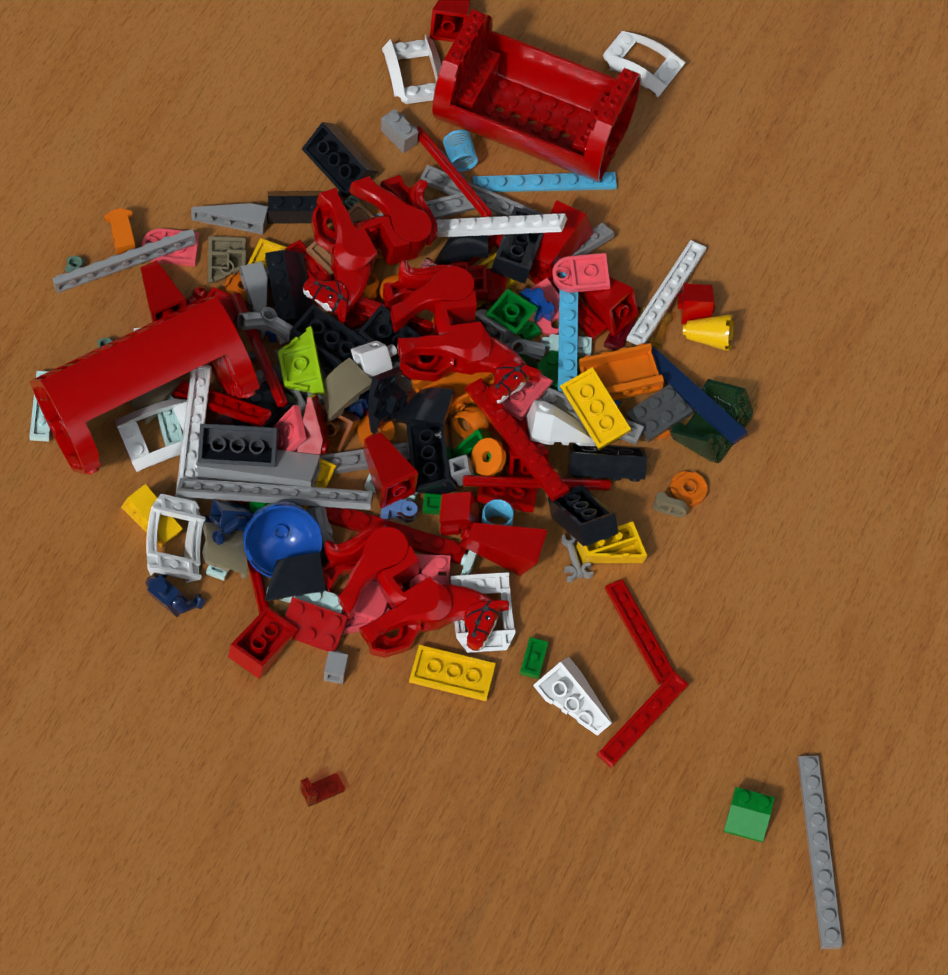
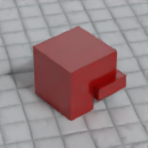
M683 283L682 293L677 295V309L681 310V324H687L688 320L712 317L715 309L712 285Z
M472 492L442 494L439 519L442 536L459 535L465 527H469L472 523H479L480 505Z

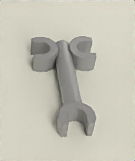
M565 534L562 535L561 542L568 548L573 565L564 568V573H572L571 576H567L566 581L573 582L576 578L582 577L586 579L592 578L594 572L585 571V569L591 568V563H584L582 567L580 565L574 545L576 539L571 536L572 540H567Z

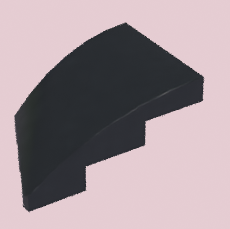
M488 235L449 237L435 259L434 266L450 265L451 262H470V257L488 258Z
M399 367L375 375L372 378L368 399V417L370 430L373 433L378 432L379 425L383 422L388 423L405 406L409 394L398 387L403 372Z
M446 388L421 389L392 420L404 424L412 422L427 426V423L444 427L455 392L452 389Z
M320 552L276 560L264 601L325 592Z

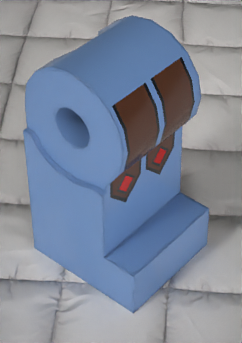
M401 499L382 508L380 518L386 520L388 518L398 519L404 523H412L417 516V505L414 502Z

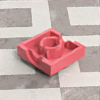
M416 554L419 560V571H422V573L410 580V588L429 576L440 584H449L450 556ZM438 572H447V576H441Z

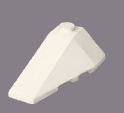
M569 656L533 685L545 701L554 704L563 713L569 714L578 723L596 735H599L613 723L584 675Z

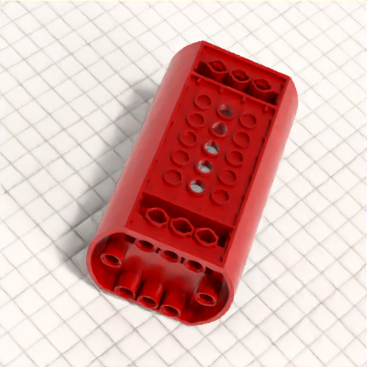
M472 9L443 60L434 92L433 117L600 183L628 130L639 95L641 74L624 68L621 73L619 72L617 79L492 31V17ZM496 108H502L504 111L499 112ZM518 114L520 117L514 118L512 115ZM533 120L537 124L532 125L528 121ZM545 127H551L553 130L547 131ZM566 133L569 137H563L561 134Z
M217 296L200 299L29 381L42 414L72 471L89 475L99 471L98 467L102 464L98 458L100 455L85 422L205 364L212 366L211 371L220 387L224 388L228 396L248 398L255 395V390L260 388L244 344Z

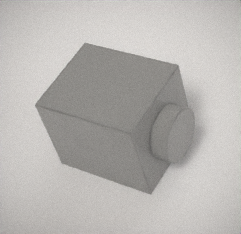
M467 454L449 460L451 477L458 486L463 485L462 478L464 475L476 476L475 469Z
M341 651L328 652L323 681L343 684L348 664V654H344Z

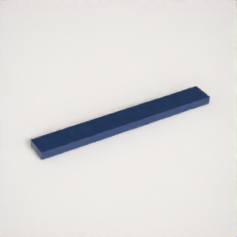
M652 345V355L658 373L663 376L664 383L667 386L670 384L689 406L732 445L747 436L748 431Z

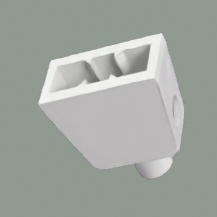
M373 341L351 349L354 362L372 379L373 376L392 369L393 366L390 358L397 354V349L393 344L386 346L379 341Z

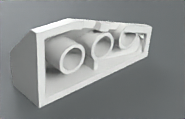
M533 401L526 416L531 441L547 445H553L554 442L569 445L570 442H573L579 446H596L580 421L548 402Z

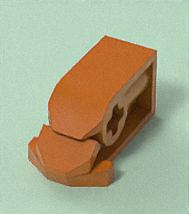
M122 208L113 209L104 216L105 223L110 222L111 232L117 255L126 253L130 249H136L129 218L133 217L132 211Z

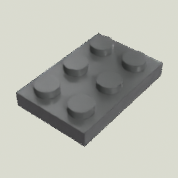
M669 384L628 410L625 416L629 421L644 426L641 435L649 443L691 416L693 410Z

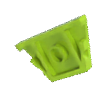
M310 326L306 328V332L300 337L296 336L287 346L278 351L284 386L287 389L326 395L314 333Z

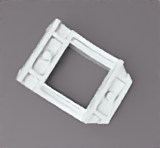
M625 31L618 35L603 54L611 72L614 70L621 73L624 68L640 73L641 85L646 89L652 90L657 98L686 63L661 43L648 37ZM636 42L650 47L667 58L654 75L643 67L623 59Z
M426 34L425 40L392 44L390 39L382 48V52L385 55V61L391 77L394 97H400L401 101L405 104L432 101L442 66L434 41ZM429 56L436 83L404 87L398 60Z
M172 398L144 407L115 420L116 427L120 432L137 473L149 466H154L181 455L182 446L181 441L150 453L137 421L166 410L174 409L182 430H184L187 400Z
M160 494L152 505L146 538L147 568L150 576L155 572L185 579V584L202 578V575L199 574V566L201 565L200 542L205 517L199 513L198 510L200 508L196 501ZM160 514L189 521L184 557L157 552V530Z
M509 572L450 576L451 585L467 587L482 594L499 593V600L509 601V610L501 612L503 630L492 631L482 650L474 651L468 648V633L465 631L464 621L454 622L456 638L466 652L507 650L515 635Z

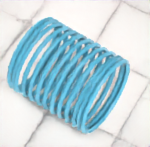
M455 130L445 136L443 139L445 151L449 161L452 164H457L454 167H462L456 168L459 172L473 168L478 162V157L470 133L466 130Z
M492 500L484 506L482 523L492 524L487 518L501 516L508 521L503 525L512 526L513 508L504 500Z

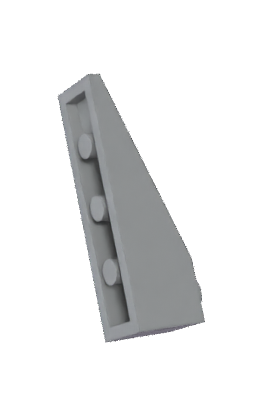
M252 203L192 207L191 218L193 221L263 235L268 219V207Z
M262 261L240 267L239 274L251 312L261 311L266 307L267 278H269V272L267 267L264 268ZM257 329L260 339H264L265 332Z

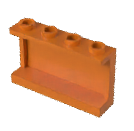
M641 343L635 347H623L617 351H605L599 355H587L579 359L578 369L580 374L593 367L613 401L663 389L664 379L658 373L652 355L651 343Z
M450 372L437 381L411 379L415 394L425 388L454 390L455 394L447 415L448 417L454 412L462 411L471 403L475 404L465 391L467 385L482 378L490 388L494 383V376L492 373L485 372L473 375Z

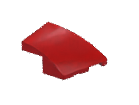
M467 262L450 264L466 269L472 275L477 299L496 302L507 289L506 277L490 272L491 268L487 269L486 265L468 266Z

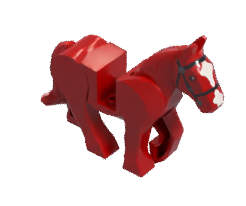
M400 175L381 181L380 186L370 176L353 181L349 192L357 198L375 205L384 215L366 219L356 224H353L350 214L338 194L337 188L319 193L317 198L318 204L313 212L311 225L315 242L331 255V270L334 273L335 280L319 281L315 278H309L304 283L303 293L325 311L336 314L339 322L344 324L347 312L359 301L366 289L370 272L373 270L378 254L373 245L375 241L388 265L401 263L402 259L412 260L421 256L426 245H430L437 238L438 234L436 219L424 200V191L428 186L427 181L419 180L410 188L404 184L403 178ZM331 219H332V222H333L335 231L329 229L328 226H327V225L330 223V220H331Z
M402 259L399 266V280L394 283L387 282L383 284L384 303L386 309L391 308L390 316L394 332L398 331L415 314L426 309L433 313L434 335L417 338H398L397 349L400 358V369L403 371L402 374L412 380L437 381L450 372L468 375L480 372L493 373L494 383L490 386L487 396L494 404L502 403L520 391L528 382L539 383L540 370L527 366L522 358L509 346L489 336L481 322H474L477 307L476 292L474 291V279L466 269L452 265L412 268L405 259ZM417 355H435L431 362L423 363Z
M374 525L364 529L347 542L335 544L330 540L325 542V552L329 563L322 568L325 589L327 592L332 593L339 578L345 574H350L344 590L338 595V603L350 620L357 610L364 589L374 579H376L384 598L392 608L376 620L359 627L360 635L369 646L371 655L387 658L409 651L420 633L439 630L459 620L464 621L468 630V648L479 651L483 649L496 626L500 612L509 610V601H494L486 595L467 587L440 584L431 576L405 591L402 585L419 574V560L412 547L409 546L408 548V541L405 535L393 527ZM399 628V634L396 637L388 638L385 635Z

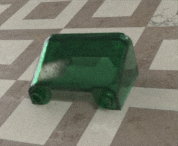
M708 379L700 389L745 428L753 415V408L746 388ZM697 412L693 414L686 425L678 422L670 431L673 440L714 463H720L732 447V444Z

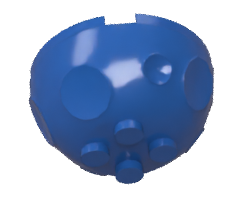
M290 501L271 503L258 509L246 524L243 533L244 550L251 565L261 574L271 578L276 560L321 552V527L316 518L300 505Z

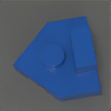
M524 289L521 292V297L538 307L536 321L539 322L542 318H545L551 322L554 318L555 307L551 301H546L542 289Z

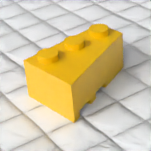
M145 484L130 495L121 508L147 533L151 507L157 497ZM161 514L159 516L157 545L163 547L182 531V527L173 517Z
M634 522L617 526L618 534L610 539L594 542L590 546H582L578 542L576 547L583 564L587 562L644 563L647 554Z

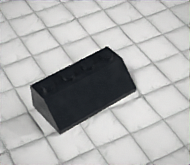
M322 122L302 148L306 155L345 197L352 195L349 189L353 181L368 176L372 179L378 172L333 123Z
M268 191V224L311 223L313 212L318 204V195L324 191Z
M288 250L265 253L277 317L294 326L312 305V299L303 293L304 283L308 279L303 253Z
M446 421L444 427L427 423V426L416 423L406 424L411 465L418 472L415 492L442 495L457 491V483L451 477L449 460L454 458L449 423Z
M200 424L198 462L275 467L279 450L280 429Z
M569 443L568 472L574 478L591 476L592 479L610 477L611 480L616 481L621 480V478H627L633 482H639L640 479L645 480L647 455L643 447L607 445L598 450L596 446H579L576 443Z

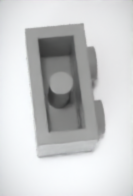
M394 109L381 118V131L403 154L417 145L418 130L406 120L402 113Z

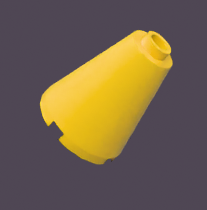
M727 314L688 320L687 324L683 325V335H686L688 340L724 351H731L732 345H729V340H733L734 320H731L733 315Z

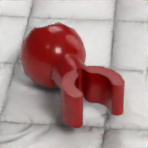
M202 287L194 288L192 296L188 299L185 298L186 304L190 305L206 298V290Z

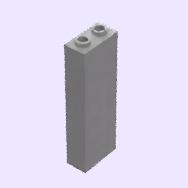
M278 450L275 467L199 463L197 460L195 471L198 472V479L315 487L320 472V455Z

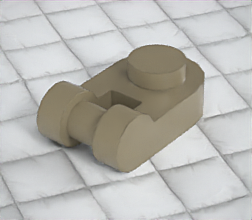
M659 492L655 497L653 509L671 516L684 517L687 514L688 505L681 499L670 498L664 492Z

